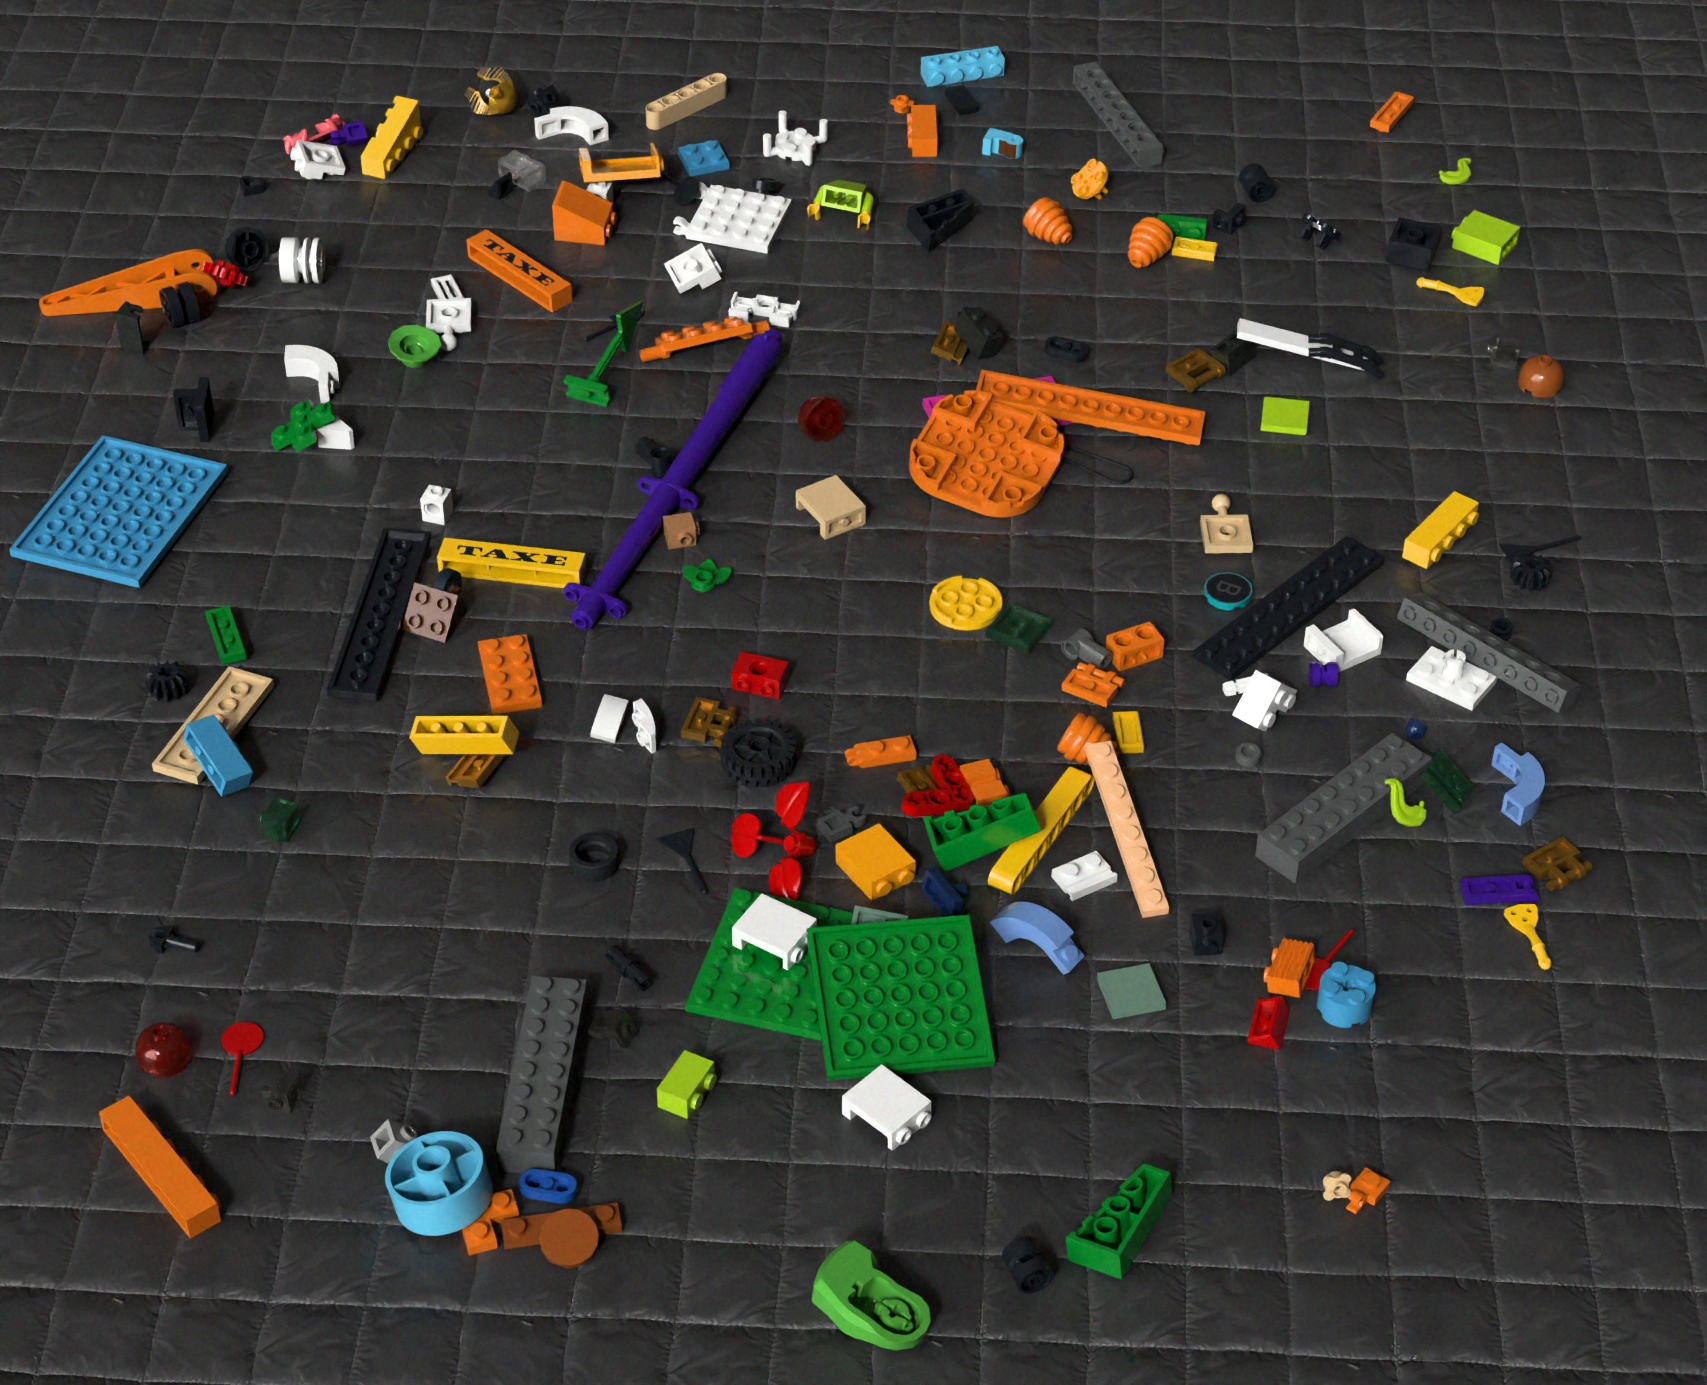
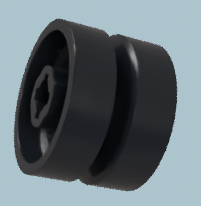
M188 281L176 284L175 289L172 286L159 289L161 306L167 322L172 328L183 325L184 319L187 323L200 320L198 302Z

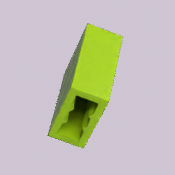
M1473 210L1468 217H1464L1458 227L1454 228L1451 236L1453 239L1452 248L1499 265L1518 244L1520 226Z

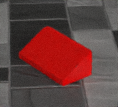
M1282 996L1257 1000L1247 1039L1249 1044L1281 1049L1290 1009Z

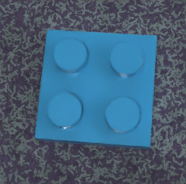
M717 140L678 147V156L689 176L729 169V161Z

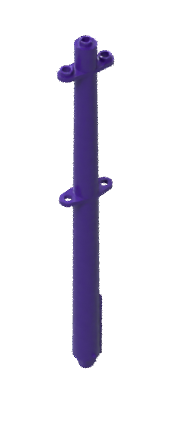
M769 329L763 334H756L721 384L718 396L662 479L648 476L640 477L637 486L642 492L648 494L650 498L592 586L587 587L569 582L564 587V597L571 602H578L571 613V620L575 626L581 629H590L602 612L609 614L613 618H620L626 614L628 610L626 604L614 598L613 595L663 526V516L670 515L675 507L693 510L698 506V497L689 492L688 488L780 357L782 352L780 346L782 335L780 332ZM686 498L692 500L693 503L688 502Z

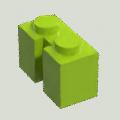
M684 1050L657 1088L658 1107L688 1119L692 1112L698 1110L701 1106L703 1095L708 1090H712L716 1083L717 1075L715 1074L714 1061Z

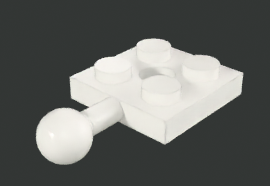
M471 298L427 300L426 328L436 334L444 333L440 338L443 350L452 351L456 348L457 339L453 332H471Z

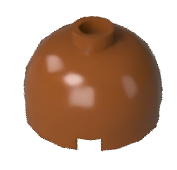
M1548 355L1533 356L1522 365L1518 377V385L1522 391L1525 392V389L1532 392L1531 396L1548 398L1557 395V391L1563 389L1564 370L1561 364Z

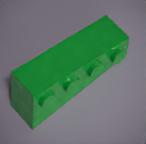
M1026 793L993 800L992 804L988 806L972 805L969 806V810L956 813L955 810L944 812V816L933 818L932 815L923 817L933 851L944 872L1042 831L1037 815Z
M1147 1164L1141 1165L1120 1185L1119 1192L1102 1202V1208L1093 1216L1089 1215L1082 1221V1227L1076 1232L1072 1231L1066 1237L1068 1261L1119 1279L1123 1278L1172 1197L1170 1172Z

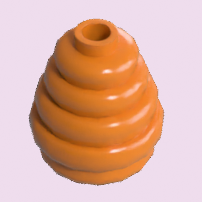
M1042 197L1028 209L1024 216V227L1031 236L1037 237L1039 240H1046L1048 243L1060 245L1062 243L1067 244L1073 237V234H1071L1072 225L1069 224L1065 211L1056 200Z
M1145 217L1139 223H1136L1129 239L1128 258L1130 263L1137 268L1147 267L1157 259L1162 258L1172 245L1173 232L1170 227L1154 217Z
M1079 712L1057 745V750L1060 753H1064V757L1068 761L1075 760L1081 765L1086 762L1090 766L1085 752L1087 744L1111 741L1114 751L1117 748V744L1115 741L1110 740V734L1104 732V726L1098 724L1095 717L1091 715L1086 717L1084 713Z

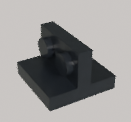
M199 377L197 389H174L173 397L179 431H198L200 442H210L215 414L209 377Z

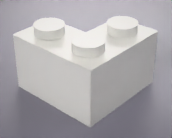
M1255 670L1232 715L1266 732L1275 722L1277 709L1286 713L1293 706L1296 700L1295 694L1298 690Z

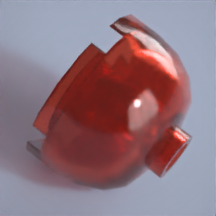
M822 395L812 396L799 409L798 425L808 438L817 442L822 440L828 442L834 439L842 430L843 408L833 398Z
M157 1022L149 1025L141 1032L135 1044V1058L139 1069L144 1074L146 1071L152 1073L154 1078H169L185 1070L184 1065L193 1059V1049L185 1030L175 1023Z

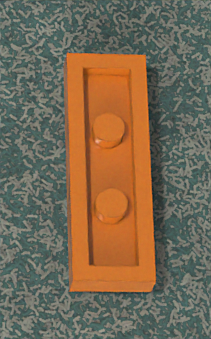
M1395 91L1371 119L1370 127L1389 133L1413 105L1414 97Z

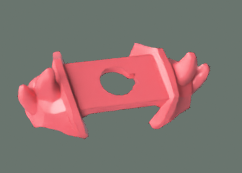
M334 114L331 119H325L327 123L315 125L320 134L311 138H307V129L305 128L293 136L286 135L283 139L286 153L290 154V150L293 147L295 148L297 140L313 142L324 136L330 137L331 131L342 130V125L346 123L339 118L338 114Z

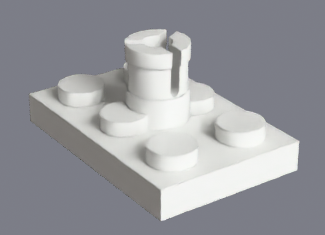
M1431 646L1409 670L1406 680L1473 711L1494 687L1497 677L1466 662V655L1460 650H1457L1455 657L1454 649L1446 653Z

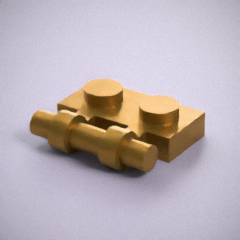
M696 697L681 729V738L706 742L708 736L714 737L713 744L716 747H721L723 736L725 733H729L730 727L735 724L737 708L729 706L727 710L720 708V701ZM715 721H720L721 724H720V725H716V724H714V722H715Z
M1563 836L1523 857L1522 865L1539 880L1547 876L1551 879L1546 882V887L1551 892L1567 887L1570 881L1574 879L1579 880L1592 870V864L1589 861L1583 863L1578 861L1581 852ZM1566 867L1569 870L1563 873L1560 869Z

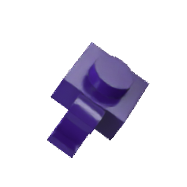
M362 121L343 124L342 130L330 132V143L334 146H339L345 141L348 146L368 142V136Z

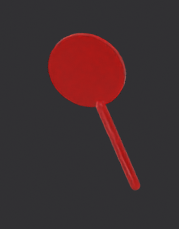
M1350 929L1324 959L1315 958V964L1304 987L1305 989H1319L1322 974L1332 966L1329 961L1354 933L1353 929Z
M251 1022L233 1024L223 1032L221 1037L224 1050L232 1055H236L230 1088L231 1096H234L236 1093L242 1056L255 1052L260 1048L264 1040L262 1029Z

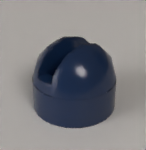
M1410 718L1405 729L1406 735L1413 740L1421 739L1428 730V727Z

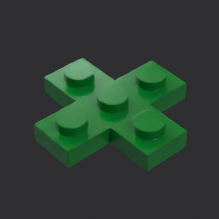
M310 399L304 403L296 404L290 410L291 422L286 425H280L271 432L272 446L278 451L292 443L295 451L299 452L316 443V430L336 419L335 406L331 401L314 406Z

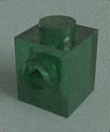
M273 798L267 810L263 811L260 816L259 824L262 826L263 837L273 841L288 843L301 822L298 803Z

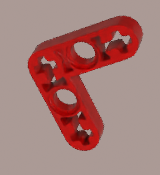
M940 754L933 758L930 769L940 789L908 792L904 795L901 804L903 813L911 817L944 815V812L955 810L956 813L969 810V806H972L974 795L954 759ZM947 782H953V783H956L957 785H952V784H949V783H947ZM933 800H934V801H939V802H941V803H943V804L934 803Z

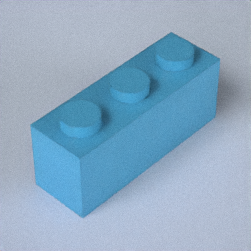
M214 714L188 723L183 740L220 796L223 797L249 787L253 774L252 766L248 761H245L237 743L233 742L227 734L224 724L219 722Z

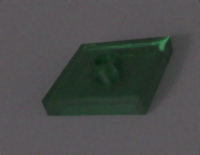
M1009 603L988 627L985 637L1029 654L1052 627V619Z

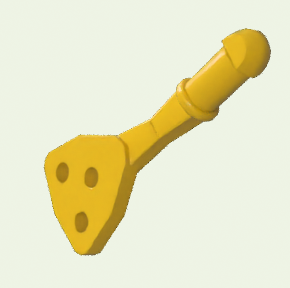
M1424 277L1416 281L1420 288L1425 287L1435 289L1436 291H1447L1455 295L1463 303L1472 306H1478L1483 300V287L1460 289L1443 283L1440 280H1429Z
M1518 904L1504 910L1505 918L1514 928L1526 934L1530 939L1532 950L1536 954L1539 966L1544 970L1550 969L1551 959L1547 955L1545 944L1540 940L1535 930L1538 922L1537 906L1535 904Z

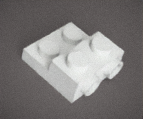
M297 140L295 148L293 147L291 150V160L296 161L295 171L300 172L302 177L322 179L323 173L344 175L346 168L337 146Z
M702 243L664 263L680 294L697 284H700L701 288L704 289L721 279L719 274L722 273L718 262L715 261L716 259L710 248L705 250Z

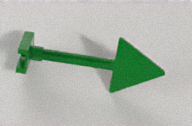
M637 301L617 313L618 333L612 339L594 371L586 380L570 375L565 377L563 382L569 388L566 392L567 397L608 407L611 402L608 385L600 384V379L620 346L622 347V352H628L643 302Z

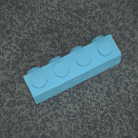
M998 46L921 57V76L927 87L1004 76L1005 58Z

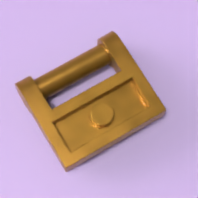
M1198 348L1167 364L1165 372L1183 384L1189 393H1192L1198 389V386L1215 377L1220 378L1224 376L1226 369L1224 365ZM1208 368L1210 369L1208 372L1196 378H1192L1193 376L1201 373L1202 371Z

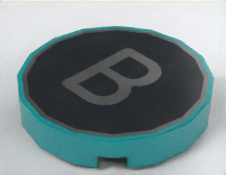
M1224 572L1212 575L1206 580L1204 586V596L1207 597V602L1218 609L1229 611L1239 606L1241 609L1248 605L1252 598L1253 588L1251 583L1239 574Z

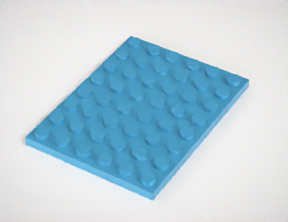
M102 435L10 547L11 557L140 588L226 476L228 465Z

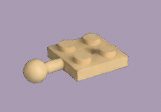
M1218 494L1212 500V507L1218 512V515L1200 516L1205 553L1214 554L1253 553V541L1248 515H1228L1227 510L1230 508L1231 502L1225 494Z

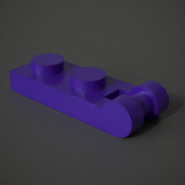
M1531 875L1461 878L1459 887L1465 905L1510 902L1535 904L1539 900L1537 890L1534 889L1535 883Z

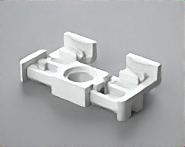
M734 292L731 299V308H729V316H737L739 319L742 318L744 321H748L749 313H752V315L769 317V325L789 327L792 318L793 321L797 320L800 313V301L797 300L796 305L778 302V297L757 294L756 298L751 299L738 297V292Z

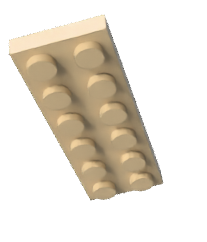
M229 666L152 763L153 771L199 784L206 773L183 740L187 724L214 714L218 721L224 724L227 734L233 740L274 687L273 679Z

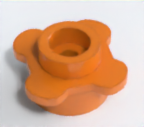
M899 95L896 99H891L890 104L894 105L896 112L906 113L910 110V106L914 105V101L909 100L905 95Z

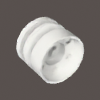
M283 237L281 239L279 270L283 283H298L301 274H303L306 284H310L312 279L315 284H321L325 270V252L321 238H314L311 242V239L306 237L302 247L297 237Z

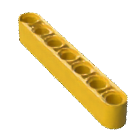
M1072 766L1064 772L1035 811L1042 831L1010 844L993 866L989 874L988 885L1011 895L1018 891L1090 794L1095 782L1092 774Z

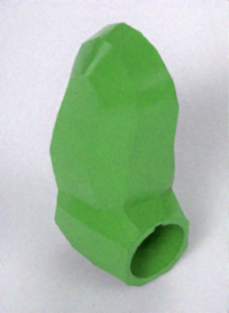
M855 1240L845 1241L828 1254L818 1269L813 1284L812 1302L829 1316L843 1333L891 1350L913 1348L922 1341L931 1322L929 1306L921 1296L900 1286L889 1276L879 1271L877 1259L872 1251Z

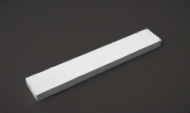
M1240 318L1237 324V338L1308 356V348H1332V345L1308 343L1307 335ZM1341 348L1342 353L1353 356L1352 351ZM1313 357V358L1321 359V360H1324V361H1328V362H1332V363H1336V364H1340V365H1344V366H1348V367H1352V368H1355V369L1362 370L1360 367L1353 366V365H1350V364H1347V363H1344V362H1341V361H1338V360H1335V359H1332V358H1331V359H1328V358Z

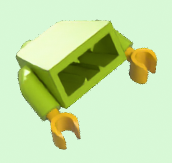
M836 180L821 186L814 199V204L809 205L807 208L808 216L810 218L811 215L815 214L816 220H819L821 218L820 207L822 206L856 213L861 212L858 216L857 227L859 229L860 224L864 223L867 224L866 230L870 228L869 215H871L874 198L869 191H866L867 185Z

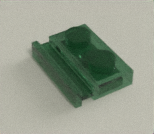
M1440 750L1430 759L1420 777L1452 813H1455L1461 809V805L1466 802L1475 787L1447 755Z

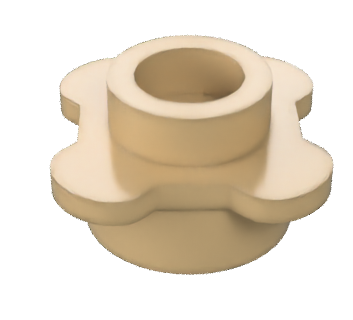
M1338 1171L1327 1174L1323 1179V1186L1325 1188L1323 1193L1324 1199L1331 1201L1333 1198L1349 1197L1351 1194L1349 1188L1350 1175L1348 1173L1342 1174Z

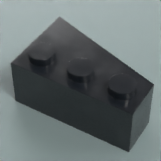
M960 189L909 207L906 226L929 253L971 221L974 201L964 189Z

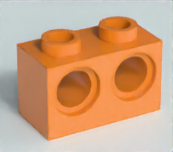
M1146 622L1107 635L1106 649L1113 652L1111 662L1120 672L1163 658L1165 639L1151 622Z

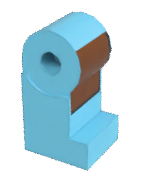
M989 128L983 138L982 154L990 156L991 153L1005 155L1010 159H1017L1022 156L1023 138L1021 136Z

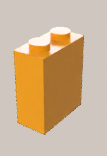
M880 823L836 844V864L871 901L885 896L889 892L915 880L916 861Z

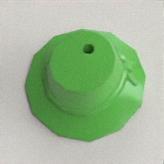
M404 325L394 330L388 339L390 352L410 368L425 366L428 360L436 356L442 347L440 338L436 333L419 325Z

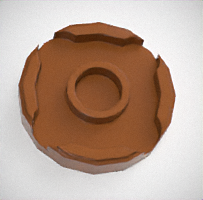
M569 1208L556 1211L547 1217L541 1227L539 1236L541 1251L547 1260L554 1265L556 1264L568 1269L582 1266L591 1260L599 1240L597 1226L591 1217L580 1210Z

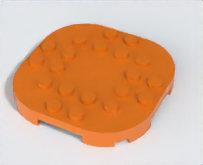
M967 390L964 391V395H957L955 397L952 394L947 395L935 404L932 409V415L917 439L912 441L909 471L914 482L923 491L936 498L990 517H1013L1031 510L1042 498L1061 464L1064 437L1057 430L1056 422L1036 409L1031 415L992 401L993 394L988 392Z

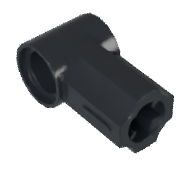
M647 436L640 438L639 442L635 445V452L651 466L652 474L656 477H664L672 465L670 449L659 446L653 439H649Z

